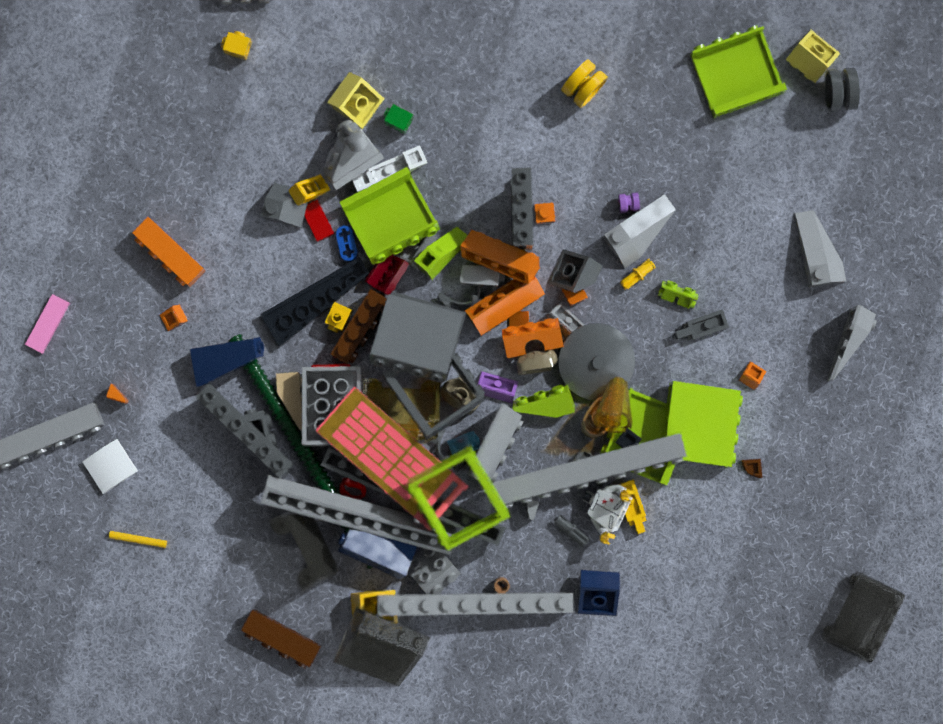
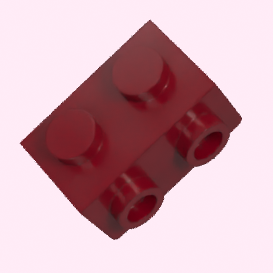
M392 254L382 263L375 264L365 282L386 295L391 294L401 277L405 274L409 263Z

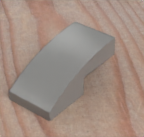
M532 500L527 502V512L531 520H534L539 505L538 501Z

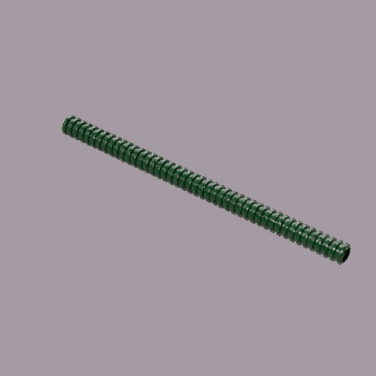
M238 334L229 339L228 342L245 339H242V334ZM255 360L245 365L243 370L247 371L246 375H249V379L253 381L252 384L256 385V391L259 390L262 400L266 401L265 405L269 406L268 410L272 411L271 415L275 416L274 420L279 422L278 426L282 427L281 431L285 432L284 436L288 437L287 441L291 442L290 445L294 447V452L297 451V457L300 456V462L303 461V466L307 468L306 471L310 472L309 476L313 477L312 481L316 482L315 486L321 490L340 495L341 493L337 492V487L333 485L334 482L330 481L331 477L327 476L328 472L324 471L325 467L320 465L322 462L318 461V456L314 455L315 451L311 450L312 446L302 445V430L299 431L292 416L289 415V411L286 410L282 400L279 399V395L276 394L277 390H274V385L270 384L271 380L267 379L268 376L264 374L265 371L261 370L262 366L258 365L259 361ZM341 525V528L345 529L344 533L349 530L361 531ZM367 565L366 568H367V569H371V568H373V567Z

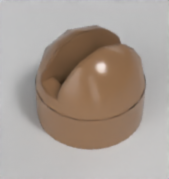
M498 577L494 581V588L498 593H506L510 588V584L506 578ZM501 581L506 586L503 588L498 582Z

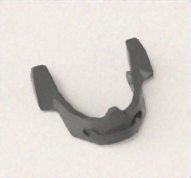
M476 285V294H473L470 301L467 302L455 301L443 293H439L437 297L446 307L450 308L454 305L462 310H467L484 298V289L482 285Z
M444 430L434 435L431 440L434 444L432 455L440 462L450 457L443 456L440 452L441 440L445 433ZM464 459L448 469L458 472L464 465H469L467 459Z

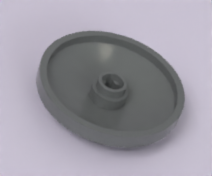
M591 323L578 327L566 337L563 342L564 347L560 348L558 368L561 378L568 385L569 389L580 397L590 400H596L599 397L610 398L621 392L632 378L635 368V355L632 345L622 332L610 325Z

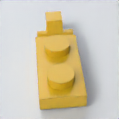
M634 479L618 484L627 490L634 491V494H629L632 497V502H630L625 513L627 522H629L630 526L635 525L637 534L646 532L643 522L647 521L646 513Z

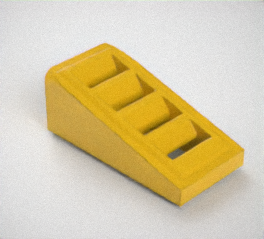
M321 174L295 183L289 189L291 197L298 206L330 191Z

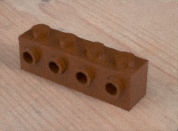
M370 289L332 350L331 356L344 364L354 363L358 357L356 352L360 346L364 347L369 338L367 334L370 330L373 331L379 322L377 318L380 313L383 314L387 298Z

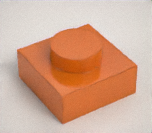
M554 202L534 205L536 224L555 222Z

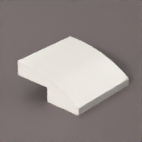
M118 439L104 446L83 461V464L103 494L138 471Z

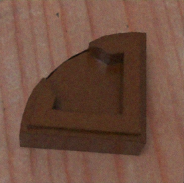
M761 459L741 460L744 470L749 475L763 478Z

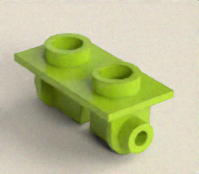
M662 281L661 287L664 289L660 288L658 296H661V299L673 303L675 297H678L677 305L694 309L696 304L694 300H698V294L694 289L689 287L683 289L677 287L678 284L673 281Z

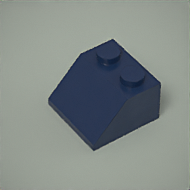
M581 570L578 614L617 616L620 572Z

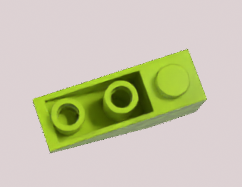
M455 227L427 246L414 262L424 274L433 280L461 250L460 246L468 235L460 228Z
M558 385L549 391L541 390L529 397H518L513 401L512 407L516 412L554 418L575 413V404L568 385Z

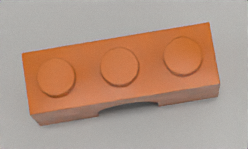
M548 318L540 322H529L525 325L509 326L506 329H501L507 358L526 355L525 345L531 340L541 341L545 351L564 347L558 318Z

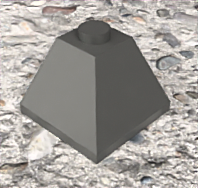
M274 183L265 197L261 216L265 220L302 228L308 202L299 206L296 205L289 193L291 187Z
M563 249L547 284L576 293L594 284L603 266L588 256Z

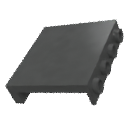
M531 167L512 168V179H510L512 246H517L521 250L532 253Z
M388 294L371 350L369 363H373L378 367L392 368L397 372L411 373L416 377L430 378L435 382H445L463 314Z

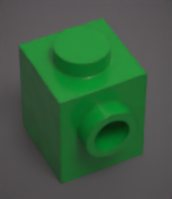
M393 104L391 108L388 107L383 118H385V125L406 134L414 116L412 113Z

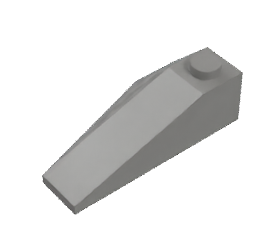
M663 195L604 234L603 239L623 267L626 268L641 258L676 209L666 195Z
M814 210L795 213L808 288L846 282L843 262Z
M856 305L850 309L827 381L835 379L870 333V330L873 331L876 326L877 320H874L876 314L861 305Z

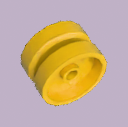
M589 59L583 62L570 75L561 88V91L567 97L573 96L577 92L573 102L580 108L584 107L608 80V76L602 71H597L592 75L596 65Z

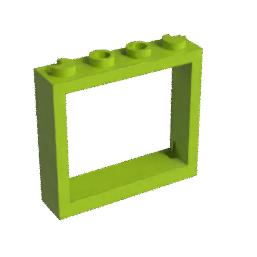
M471 446L408 479L407 489L410 492V496L417 499L419 511L422 514H426L428 517L426 521L430 529H435L438 534L436 536L438 542L442 546L444 545L447 551L510 517L509 510ZM467 459L497 511L449 537L418 484Z

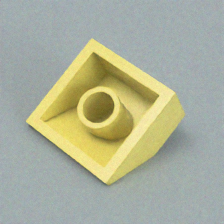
M810 30L786 60L789 61L792 67L800 70L808 80L816 83L840 53Z
M349 72L327 103L363 129L384 98L362 77Z

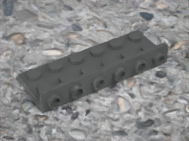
M208 384L196 396L212 414L279 478H285L289 474L287 470L293 463L211 384Z

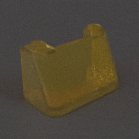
M376 378L363 379L362 393L415 440L429 441L438 437V433L428 440L424 437L390 388L382 387V383ZM427 380L421 384L420 389L402 388L430 428L436 426L439 423L440 382Z

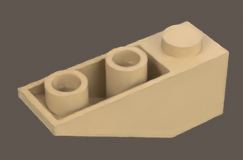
M301 373L276 374L277 393L298 428L302 430Z

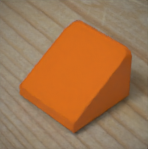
M562 289L570 307L588 298L584 289L576 293Z
M180 304L172 306L160 314L168 331L188 321Z
M520 311L509 317V326L516 327L529 323V311Z
M750 361L739 381L755 390L762 381L766 371Z
M110 384L106 397L127 404L128 399L114 384Z

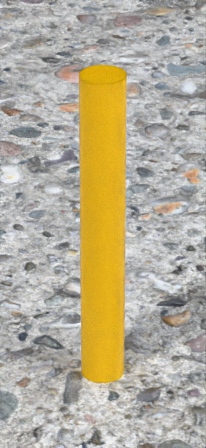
M110 531L109 533L110 539L161 548L167 547L166 540Z

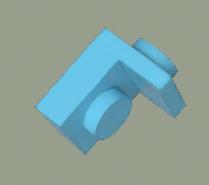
M474 431L447 441L452 455L468 446H471L473 451L480 449V440Z

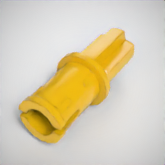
M647 259L637 268H633V272L620 282L622 287L626 290L639 280L642 281L643 277L656 268L654 263Z

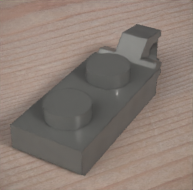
M722 309L687 321L685 324H682L683 329L676 331L674 334L676 340L686 337L687 341L727 329L729 325Z

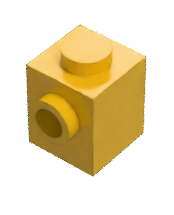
M228 32L227 37L224 36L221 47L225 54L247 60L252 41L241 32Z
M334 302L325 320V324L328 325L327 329L338 333V331L343 332L353 312L352 309Z

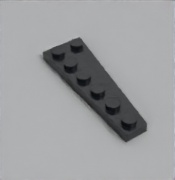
M359 257L260 315L278 346L281 347L370 273Z

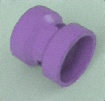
M638 192L631 193L628 196L625 194L618 195V201L621 206L619 207L620 213H626L628 210L633 212L640 211Z

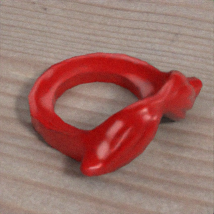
M348 477L342 479L339 487L340 495L357 500L364 498L366 488L363 484L353 481ZM344 485L358 488L362 491V494L359 496L351 495L345 490Z

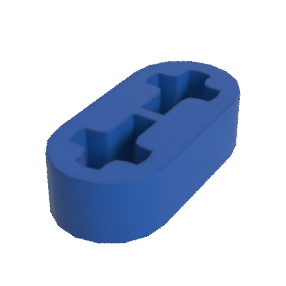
M341 226L336 231L340 255L344 261L351 262L357 257L354 234L349 226ZM346 229V232H350V235L347 236L348 242H344V238L339 236V234H342V230ZM346 245H349L350 250L354 251L351 254V258L343 255L346 252Z

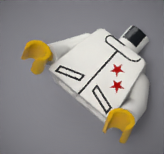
M609 485L598 489L596 494L590 491H586L583 501L591 505L587 514L591 517L593 525L600 534V541L602 543L610 545L609 538H615V535L610 532L618 530L630 502H632V497L629 494H634L633 490H627L621 485Z

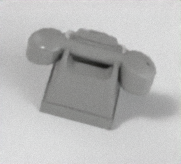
M352 120L343 121L336 127L338 138L326 159L324 175L336 190L384 159L381 152L373 145L363 130Z

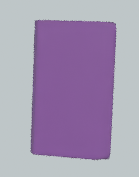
M481 371L478 384L482 386L486 393L484 396L512 403L518 381Z

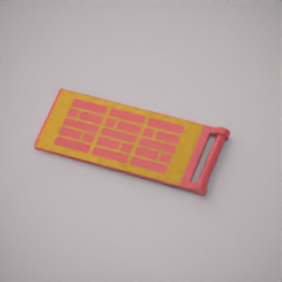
M353 387L316 431L431 531L426 519L423 517L424 514L417 507V499L410 496V492L407 489L408 479L440 461L362 392ZM448 468L418 484L431 506L453 481L458 484L436 509L435 513L438 518L443 515L463 490L466 491L469 488L465 482Z

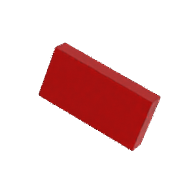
M318 199L307 204L304 216L317 242L335 234Z

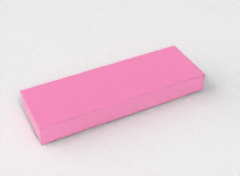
M52 294L25 345L43 354L70 303Z

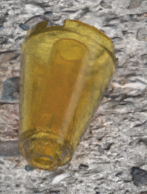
M615 377L608 382L594 415V424L598 428L599 425L604 427L606 432L623 433L626 432V428L629 427L631 429L633 423L628 383L623 378Z

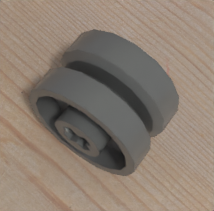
M854 67L844 68L841 73L838 69L826 70L824 89L828 111H840L842 106L846 110H856L860 99L859 78Z

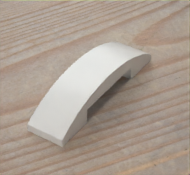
M417 146L403 152L402 155L369 168L352 179L357 192L406 167L412 172L428 162L421 147Z

